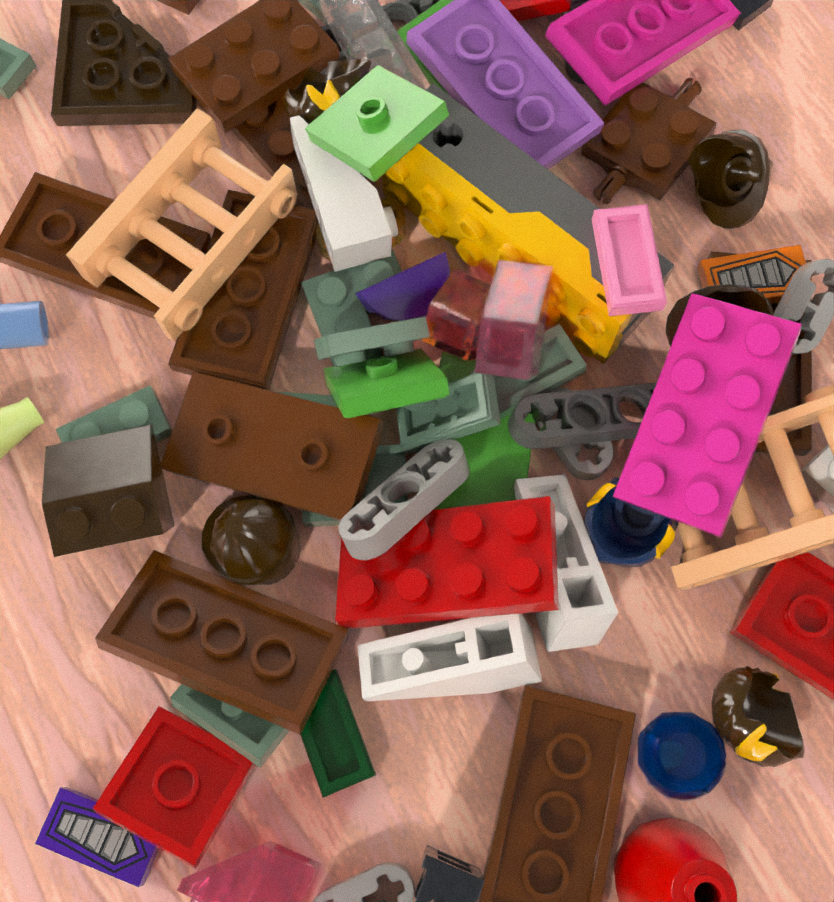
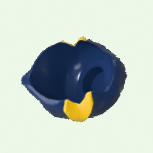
M615 477L598 489L592 499L586 504L587 510L584 524L600 563L615 564L623 567H641L652 562L655 558L660 559L673 543L674 531L678 526V522L614 498L613 494L620 479Z

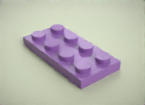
M454 0L407 32V45L452 98L548 170L599 134L604 125L601 118L499 0Z

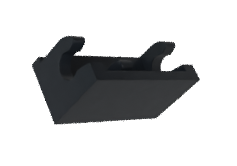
M427 845L422 857L421 867L424 870L416 888L415 902H430L432 900L433 902H477L485 882L480 868Z

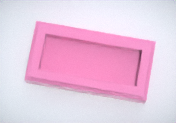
M648 204L594 210L591 220L609 316L662 311L667 304Z

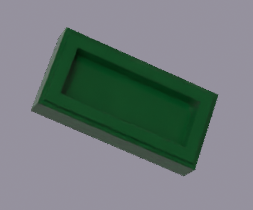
M334 669L300 734L322 797L329 796L376 776L338 670Z

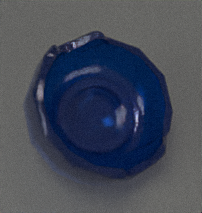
M663 712L653 719L639 734L637 742L638 767L648 785L664 797L683 802L697 800L709 794L723 778L727 767L725 743L713 724L693 712Z

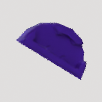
M446 251L355 294L366 310L376 313L385 320L398 322L425 317L440 305L448 290L450 267Z

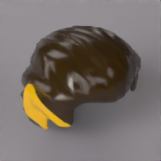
M367 58L329 61L325 76L313 67L308 68L298 88L286 90L284 95L286 112L290 117L300 116L310 124L369 73L371 61Z
M749 666L740 667L725 673L713 692L711 701L713 724L719 738L729 745L739 758L756 763L761 767H777L793 759L803 758L805 751L804 742L798 726L791 695L773 687L780 680L778 674L768 671L762 672L758 667L754 669Z

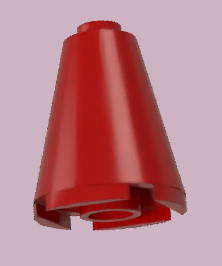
M660 818L639 824L623 839L614 860L615 887L619 902H737V890L726 858L717 842L699 826L678 818Z

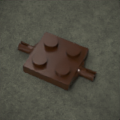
M693 78L685 79L673 96L666 95L642 82L626 92L602 119L604 125L600 133L583 144L581 155L600 165L607 173L606 177L593 190V195L598 201L603 197L602 203L609 204L623 185L641 189L658 200L662 199L688 167V157L693 147L702 139L714 135L717 122L689 107L691 102L702 91L698 81H695L692 85Z

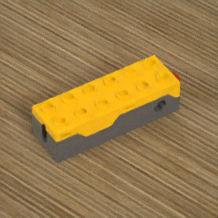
M432 83L425 91L445 101L449 116L382 175L384 195L395 207L399 209L406 208L418 217L421 225L429 234L436 238L442 236L456 248L458 255L467 264L473 267L480 266L490 274L502 292L511 297L516 295L528 304L534 316L544 325L553 327L560 324L579 353L589 358L595 357L602 364H605L651 312L609 316L591 220L594 210L600 208ZM657 252L665 286L674 268V264Z

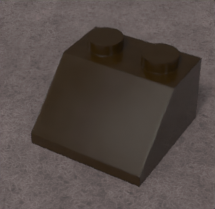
M153 425L46 446L42 508L54 557L161 535L175 526Z

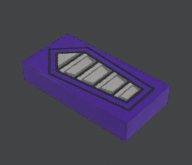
M60 787L35 844L136 887L143 886L159 848L97 814L93 807L98 799L68 787Z

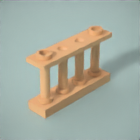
M198 108L66 254L82 278L98 288L107 277L115 276L158 306L160 309L155 313L154 317L165 335L174 342L183 331H188L196 325L202 315L203 307L277 219H282L291 212L298 196L292 169L285 164L267 181L221 151L222 144L213 118ZM210 166L255 196L238 217L189 186L203 168ZM179 202L224 232L207 254H204L157 222L171 204ZM148 239L192 269L190 274L174 292L125 259L126 255L140 240Z
M834 385L809 393L803 398L805 403L768 416L758 442L765 441L794 516L789 519L792 528L769 534L767 527H760L743 482L731 512L739 535L734 537L736 546L715 552L713 545L706 544L702 530L678 522L677 528L686 552L681 554L684 563L672 566L671 570L679 589L684 591L834 544V514L825 516L822 508L816 509L786 434L820 422L834 457Z

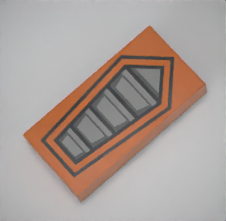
M801 245L703 259L700 261L697 270L702 288L725 284L755 288L762 292L765 298H768L772 304L780 302L794 273L799 267L806 264Z

